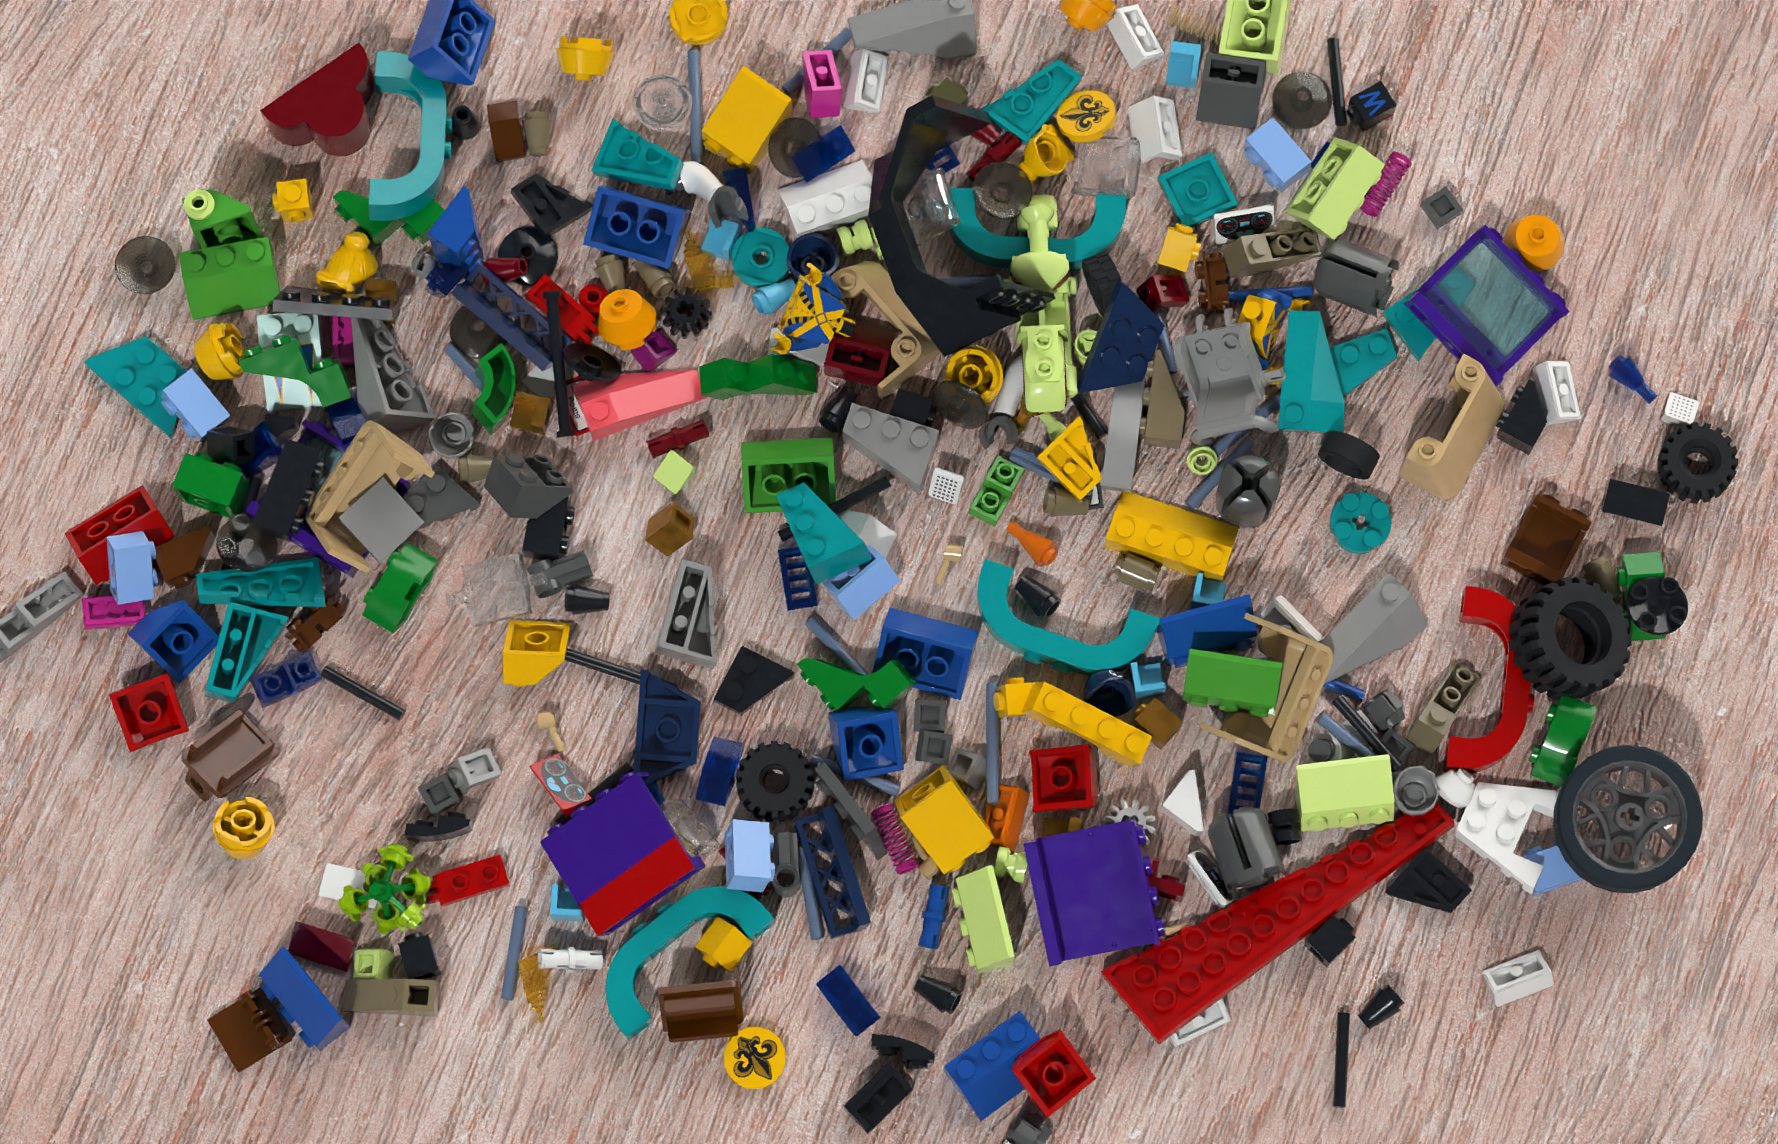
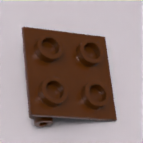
M261 987L253 992L251 990L246 991L240 996V1000L207 1019L238 1073L293 1040Z

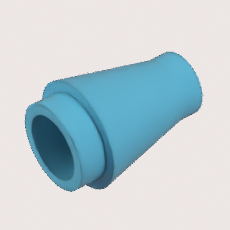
M789 278L779 283L757 288L756 293L752 294V301L757 311L762 316L766 314L772 315L789 301L796 286L795 282Z

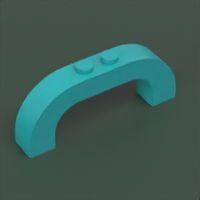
M376 51V93L402 94L418 104L422 112L420 158L416 167L403 177L397 179H370L369 220L375 221L405 218L425 208L435 198L441 188L444 179L445 160H451V142H446V134H452V116H447L446 94L443 84L440 80L428 78L408 60L409 55L398 52Z
M946 187L945 218L948 231L956 245L967 256L981 264L996 268H1008V271H1010L1012 256H1019L1030 252V239L1028 237L995 235L987 231L980 224L975 212L976 189ZM1096 194L1095 217L1090 228L1075 238H1048V251L1066 254L1070 271L1082 269L1083 260L1103 252L1109 253L1117 243L1123 229L1126 196Z
M987 559L984 560L977 590L978 609L982 621L990 634L999 643L1014 652L1022 654L1023 659L1028 662L1040 664L1043 661L1053 665L1052 669L1064 674H1069L1072 671L1091 676L1101 670L1121 672L1129 668L1130 663L1137 662L1146 653L1154 639L1160 618L1132 608L1120 635L1113 641L1103 645H1088L1026 624L1013 615L1007 603L1006 596L1014 575V568Z
M723 886L698 889L685 895L674 904L671 902L666 903L656 912L658 916L649 924L646 921L641 923L631 932L633 937L620 948L613 958L606 978L608 1008L616 1025L628 1041L653 1022L652 1017L636 997L635 983L640 970L695 924L707 918L719 917L731 921L753 942L775 924L773 916L758 900L741 890L726 889Z

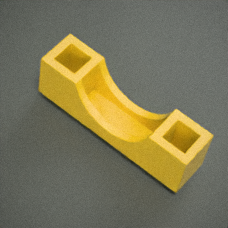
M1045 681L1033 684L1021 711L1047 726L1066 730L1088 740L1097 746L1103 754L1128 767L1141 763L1152 738L1151 735Z

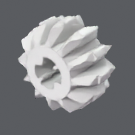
M1136 799L1133 800L1132 806L1129 808L1126 800H1121V811L1112 805L1109 811L1113 816H1105L1103 820L1104 823L1111 824L1136 819L1137 826L1143 825L1145 836L1154 835L1156 831L1155 828L1148 826L1155 822V816L1144 817L1149 811V807L1145 805L1139 811L1137 809L1138 800ZM1147 836L1146 843L1143 844L1145 846H1147L1150 843V840Z

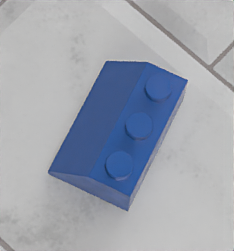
M429 0L408 60L428 78L471 86L475 82L496 20L474 0Z
M606 185L598 186L583 245L670 269L682 242L691 209Z
M463 186L427 234L437 261L466 280L477 264L484 262L482 260L484 255L476 211L469 189Z
M1250 594L1160 618L1157 634L1166 665L1174 664L1175 668L1187 666L1190 649L1222 653V651L1234 649L1235 652H1241L1252 648V643H1255L1258 637L1256 624L1244 619L1246 613L1254 615Z
M889 608L882 627L872 673L880 670L890 660H898L918 683L914 688L961 700L979 631Z
M284 946L260 972L259 976L264 981L260 985L261 989L270 1000L277 997L283 1005L279 1011L290 1024L294 1021L297 1022L302 1029L298 1035L309 1048L315 1045L321 1051L350 1028Z
M1019 1011L944 1066L943 1071L980 1121H983L1025 1090L1012 1072L1011 1067L1023 1052L1040 1040V1037L1021 1011Z

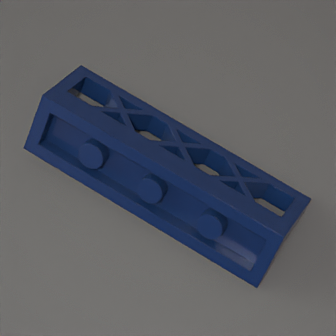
M478 263L466 280L457 284L451 294L539 369L545 371L553 366L552 354L544 347L543 334H550L548 319L486 266ZM480 273L489 280L490 292L480 293L471 285ZM497 295H507L512 299L513 312H503L498 308ZM486 296H491V301ZM519 306L525 311H519ZM530 314L535 319L536 331L526 332L521 327L520 315ZM562 331L564 351L572 342V339ZM531 335H537V340Z
M834 806L822 808L818 814L794 820L793 824L806 858L830 939L865 930L871 924V920ZM819 822L822 835L818 843L806 837L804 825ZM823 839L825 841L826 847L821 845ZM809 845L812 846V847H814V850H813L812 853H811V850H810ZM818 850L830 857L831 865L827 872L815 865L813 858ZM832 869H834L836 877L830 874ZM819 875L824 877L822 882L820 881ZM827 879L839 885L841 893L837 901L829 898L824 893L823 886ZM842 898L844 900L845 906L840 904ZM828 904H830V905L833 906L831 912H830V909H829ZM836 909L848 914L851 926L836 930L832 918Z

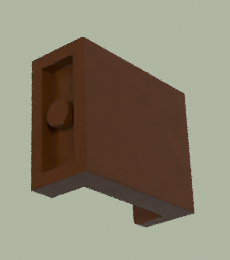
M1537 494L1500 564L1543 586L1562 579L1592 522L1587 519V515L1577 509L1568 510L1559 505L1560 502L1556 498L1547 494L1543 496Z

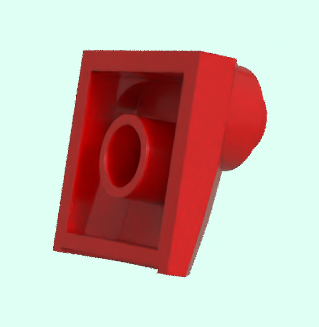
M169 673L146 679L109 694L130 752L163 739L189 732L176 694L175 685L171 681Z
M1091 745L1029 750L1032 766L1033 812L1074 809L1086 811L1096 807L1098 799L1097 766Z
M1060 1029L1043 1036L1023 1052L1011 1067L1012 1072L1028 1093L1030 1100L1047 1118L1096 1079Z

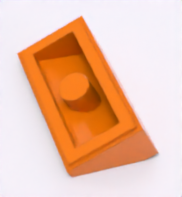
M999 784V804L987 805L984 821L994 836L991 840V847L999 848V846L1009 848L1012 852L1015 851L1029 800V792L1020 787Z

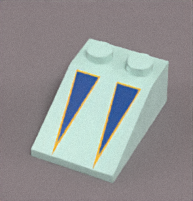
M278 313L257 316L258 339L261 348L271 345V340L278 336L289 334V337L297 335L310 369L314 368L313 363L325 358L323 324L320 315ZM263 375L268 413L322 407L316 393L304 382Z

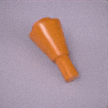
M1012 521L1007 526L1006 531L1020 541L1038 567L1048 566L1056 559L1058 555L1056 550L1057 542L1026 531L1015 521Z

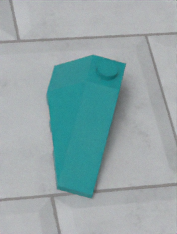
M1289 310L1283 366L1286 380L1282 381L1278 426V429L1283 432L1327 434L1329 431L1344 432L1345 401L1319 311Z

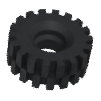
M1698 422L1691 423L1689 427L1683 425L1679 427L1677 432L1673 431L1661 448L1662 450L1657 460L1659 461L1657 466L1658 473H1662L1660 481L1663 485L1668 484L1669 488L1667 491L1671 495L1674 492L1680 495L1678 497L1679 500L1684 501L1686 498H1690V503L1695 504L1699 500H1703V503L1709 502L1712 497H1719L1735 477L1737 472L1735 469L1738 466V459H1735L1737 449L1736 446H1730L1732 439L1729 435L1724 438L1721 435L1723 430L1719 427L1714 431L1710 429L1711 424L1704 423L1703 427L1698 426ZM1692 453L1703 454L1709 462L1708 470L1700 475L1691 473L1685 464L1687 456Z
M771 741L769 745H765L763 742L758 744L757 749L753 750L751 748L747 752L746 758L741 759L739 770L736 772L737 792L744 808L748 812H752L754 817L758 819L760 817L764 818L766 822L771 823L773 820H779L780 823L785 822L788 817L795 818L800 810L804 811L807 807V802L811 800L813 795L814 778L810 762L807 757L802 755V751L797 747L796 749L792 748L791 744L786 742L783 745L778 744V741ZM779 770L786 775L787 785L781 792L771 793L764 788L763 777L767 772Z

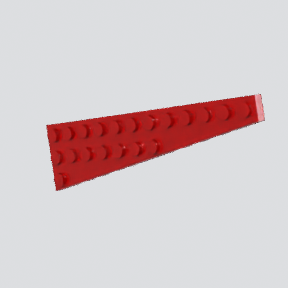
M1437 802L1434 808L1424 815L1410 816L1405 814L1396 819L1395 822L1376 829L1374 834L1360 841L1357 839L1347 844V847L1333 855L1328 854L1308 868L1304 869L1302 867L1230 904L1228 908L1209 915L1203 922L1180 930L1179 934L1166 941L1162 939L1160 945L1155 946L1153 944L1152 948L1138 955L1135 953L1102 970L1101 975L1155 1041L1160 1044L1455 827V821Z

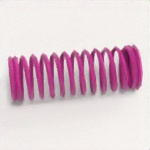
M1396 151L1390 154L1381 171L1383 175L1380 177L1381 181L1377 182L1378 185L1371 186L1364 196L1366 201L1360 207L1364 213L1372 217H1378L1380 214L1379 210H1383L1382 206H1385V202L1388 201L1387 197H1391L1390 193H1394L1393 189L1397 188L1396 185L1399 184V180H1402V176H1405V172L1412 165L1408 157ZM1397 158H1399V159L1405 161L1407 164L1401 162V161L1398 160ZM1391 166L1397 168V169L1400 170L1403 174H1401V173L1395 171ZM1389 171L1395 173V174L1398 175L1400 178L1395 177V176L1392 175ZM1386 175L1392 177V178L1395 179L1397 182L1392 181V180L1389 179ZM1383 179L1389 181L1394 187L1387 184ZM1381 184L1387 186L1391 191L1384 188ZM1377 188H1380V189L1384 190L1388 195L1382 193V192H1381L1379 189H1377ZM1374 192H1376V193L1382 195L1385 199L1379 197V196H1378L1377 194H1375ZM1371 196H1373V197L1379 199L1382 203H1379L1378 201H1376L1375 199H1373ZM1369 201L1374 202V203L1377 204L1380 208L1374 206V205H1373L1372 203H1370Z
M886 804L873 810L871 815L874 817L873 821H876L875 826H879L877 830L881 831L880 836H883L882 841H885L886 851H889V856H892L891 861H894L895 871L898 875L914 870L919 864L918 861H915L916 857L896 864L900 860L914 855V852L894 859L896 856L912 850V847L892 854L894 851L904 848L910 843L907 842L896 848L889 849L896 844L906 841L907 837L887 844L891 840L904 836L905 832L885 839L887 836L903 830V827H900L887 834H883L885 831L901 824V822H897L885 829H880L899 819L895 817L883 824H878L882 820L896 815V812H893L883 818L876 819L894 810L893 804Z

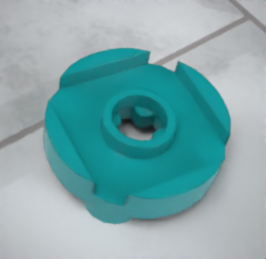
M757 228L746 235L745 233L741 235L734 243L731 252V260L736 277L752 288H760L784 280L789 273L787 267L789 246L780 233L768 228ZM766 252V258L769 259V262L758 265L757 260L753 259L754 255Z
M1365 492L1346 494L1334 506L1329 521L1331 533H1333L1338 545L1342 549L1354 554H1366L1383 545L1389 536L1392 525L1388 505L1377 496ZM1359 516H1363L1365 521L1369 522V527L1364 526L1362 530H1357L1356 524L1352 522V519H1358Z

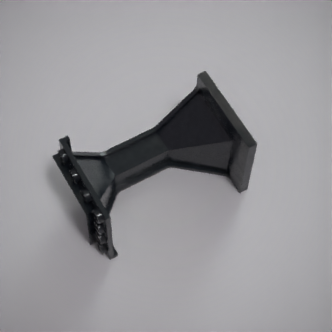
M931 95L907 108L894 150L874 160L868 216L896 294L945 357L984 337L994 334L1008 325L1019 322L1021 316L1028 312L1035 313L1047 307L1046 303L1056 298L1054 293L1002 281L1001 276L998 274L967 290H963L927 273L902 203L937 151L992 124L988 112Z

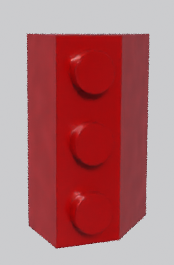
M143 485L65 532L74 552L95 585L102 581L110 580L107 550L108 536L143 531L147 539L153 541L155 547L175 537Z

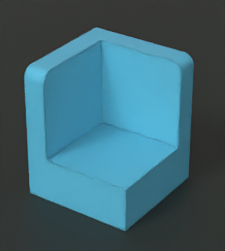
M1172 41L1166 77L1167 85L1195 88L1201 52L1200 44Z
M710 218V228L701 251L730 262L732 248L740 237L739 224L722 218V226L715 228Z
M1198 572L1190 609L1222 602L1226 583L1204 579V573Z
M1137 662L1130 663L1129 674L1136 699L1163 696L1165 694L1166 685L1162 679L1160 663L1137 666Z
M552 884L550 905L552 920L584 922V913L569 889L560 888L559 884Z

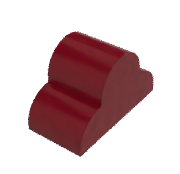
M357 43L261 109L260 111L268 130L274 138L289 146H302L314 141L325 153L339 157L352 155L362 149L371 133V122L365 104L371 99L375 89L374 74L364 48L360 43Z

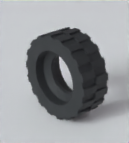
M1107 252L1082 261V269L1087 286L1102 317H1104L1117 281H1122L1114 262Z

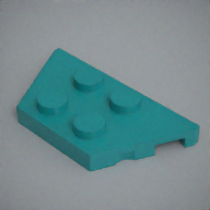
M146 336L91 357L84 362L89 369L172 439L176 431L174 428L178 417L176 414L171 416L161 404L163 400L161 394L166 387L187 372Z

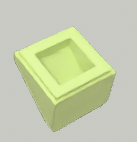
M670 450L654 473L653 478L677 496L695 474V468L673 450Z
M356 949L352 980L392 979L394 953L384 949Z

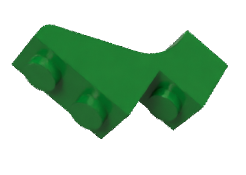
M344 190L339 191L333 196L337 206L334 210L344 222L350 220L357 227L354 231L366 234L369 241L376 248L399 227L412 241L417 238L424 245L429 240L427 233L445 211L433 199L425 208L411 216L390 221L369 220V198Z
M289 334L278 336L271 340V345L261 348L260 344L248 347L243 350L244 355H241L239 358V365L244 372L304 382L316 393L322 408L352 396V390L340 359L332 361L331 357L323 358L313 363L314 368L310 369L297 335L289 337Z
M770 354L747 363L722 358L699 366L701 396L725 400L749 394L811 395L817 393L815 364Z
M804 658L797 664L802 670L800 673L801 677L810 686L813 687L815 685L822 693L820 696L821 700L832 710L834 708L836 710L846 709L866 690L869 691L867 697L876 707L892 708L918 684L898 660H890L880 670L868 675L818 658Z

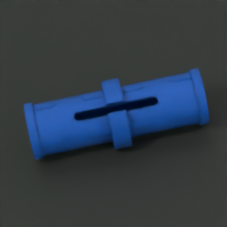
M930 884L926 910L922 911L921 916L924 920L918 946L938 949L942 923L946 921L944 912L949 887Z

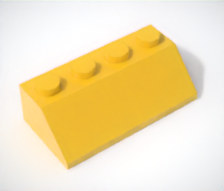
M1122 492L1106 536L1104 548L1126 555L1129 552L1157 565L1194 577L1197 576L1198 572L1204 573V579L1222 582L1239 527L1141 495Z

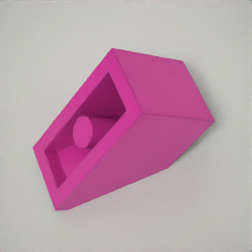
M832 50L802 52L805 100L810 118L840 116L842 87Z

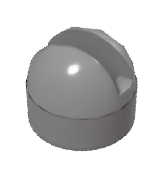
M420 253L413 258L412 269L417 277L427 279L436 272L437 265L435 259L430 254ZM427 259L422 271L418 270L422 260Z

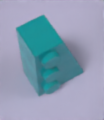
M805 483L776 495L816 585L872 560L865 543Z
M228 602L205 688V696L235 704L288 625L289 617Z

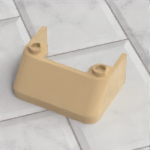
M869 260L841 269L831 277L842 292V299H852L860 292H863L901 334L891 345L892 358L899 367L877 385L878 399L883 402L935 359L941 351L896 294L889 273L878 262Z
M369 420L360 428L312 500L306 512V521L328 554L368 573L371 568L362 556L363 553L367 552V549L345 527L338 517L382 477L394 488L400 478L409 481L418 477L420 473L432 478L435 472L418 451L382 425Z
M1246 613L1244 619L1262 626L1257 641L1259 651L1268 656L1267 661L1283 663L1275 715L1268 714V717H1258L1251 715L1248 710L1245 713L1241 711L1230 712L1223 720L1221 729L1202 722L1199 728L1281 762H1286L1294 756L1332 665L1333 652L1328 646Z

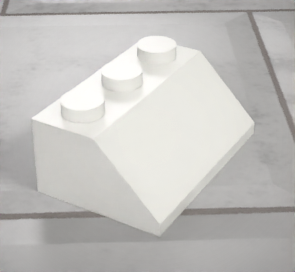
M862 160L778 189L780 199L796 239L809 233L825 236L836 232V228L854 226L856 221L865 219V221L870 220L868 213L872 176Z

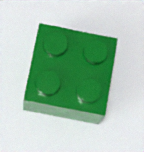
M196 452L195 456L185 453L172 484V488L180 500L237 521L250 487L246 476L241 473L242 469L227 462L223 466L213 463V458Z

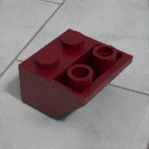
M855 321V328L849 338L836 332L834 333L824 362V375L877 387L887 376L892 357L891 345L896 339L898 331Z

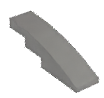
M1145 381L1114 387L1101 489L1131 493Z
M65 571L16 603L14 610L0 619V663L36 637L83 596V592Z

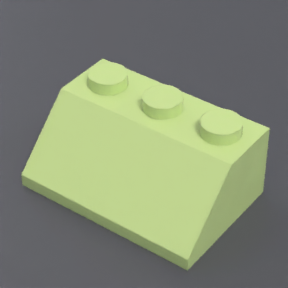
M1227 0L1218 54L1266 61L1264 72L1280 74L1292 0Z
M1334 138L1284 212L1320 235L1335 240L1347 228V221L1353 212L1362 206L1365 200L1364 196L1370 187L1379 181L1385 164L1360 145Z
M1389 754L1296 765L1295 804L1299 813L1301 832L1321 831L1337 827L1350 828L1355 825L1382 824L1387 821H1394L1395 801Z
M993 865L956 878V887L951 888L955 907L961 905L963 918H958L962 937L968 936L971 948L965 949L969 967L975 966L976 972L979 974L1013 966L1015 955Z

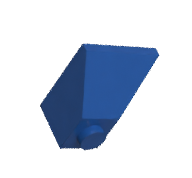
M183 599L148 612L127 633L177 683H180L217 646L219 636Z
M854 707L828 712L831 740L844 782L904 770L896 710Z

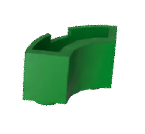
M502 343L478 361L475 371L481 381L482 394L474 402L472 414L490 435L497 431L506 419L515 392L516 375L514 365Z
M407 543L400 551L394 550L387 560L386 566L388 567L376 587L372 586L364 597L363 602L367 605L362 616L392 633L396 632L408 620L417 600L430 584L439 560L410 543Z
M1660 552L1623 554L1622 567H1617L1616 577L1618 586L1622 585L1624 611L1621 613L1624 619L1628 618L1630 628L1627 629L1628 635H1631L1632 641L1666 639V635L1648 634L1636 627L1631 621L1626 608L1627 596L1634 584L1647 577L1665 578Z
M1561 696L1557 705L1550 704L1545 717V721L1550 722L1541 745H1534L1529 761L1534 763L1531 776L1560 787L1563 786L1575 768L1578 753L1583 741L1586 740L1597 707L1569 696Z

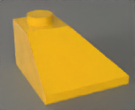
M509 620L503 649V684H512L518 687L535 685L565 661L571 623Z

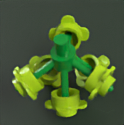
M391 843L386 848L380 847L378 852L382 855L381 864L373 865L367 862L363 865L362 872L365 874L363 888L368 892L367 894L359 888L353 889L351 885L343 888L344 894L338 903L342 911L350 915L352 921L357 922L361 919L360 913L368 909V900L373 898L380 902L371 913V919L376 921L378 925L377 930L380 934H387L396 927H401L399 931L402 933L407 927L413 930L416 926L422 924L421 920L425 916L421 911L426 906V894L431 886L430 878L420 874L417 868H412L409 871V875L403 877L401 885H394V882L391 880L394 869L403 870L407 861L413 862L414 860L412 855L407 854L408 850L404 846ZM402 891L406 899H415L416 903L412 901L406 908L394 897L395 893Z

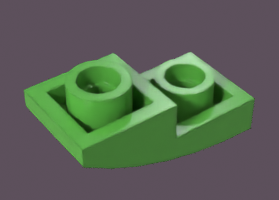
M998 455L986 475L981 489L971 504L968 514L995 527L1025 469Z

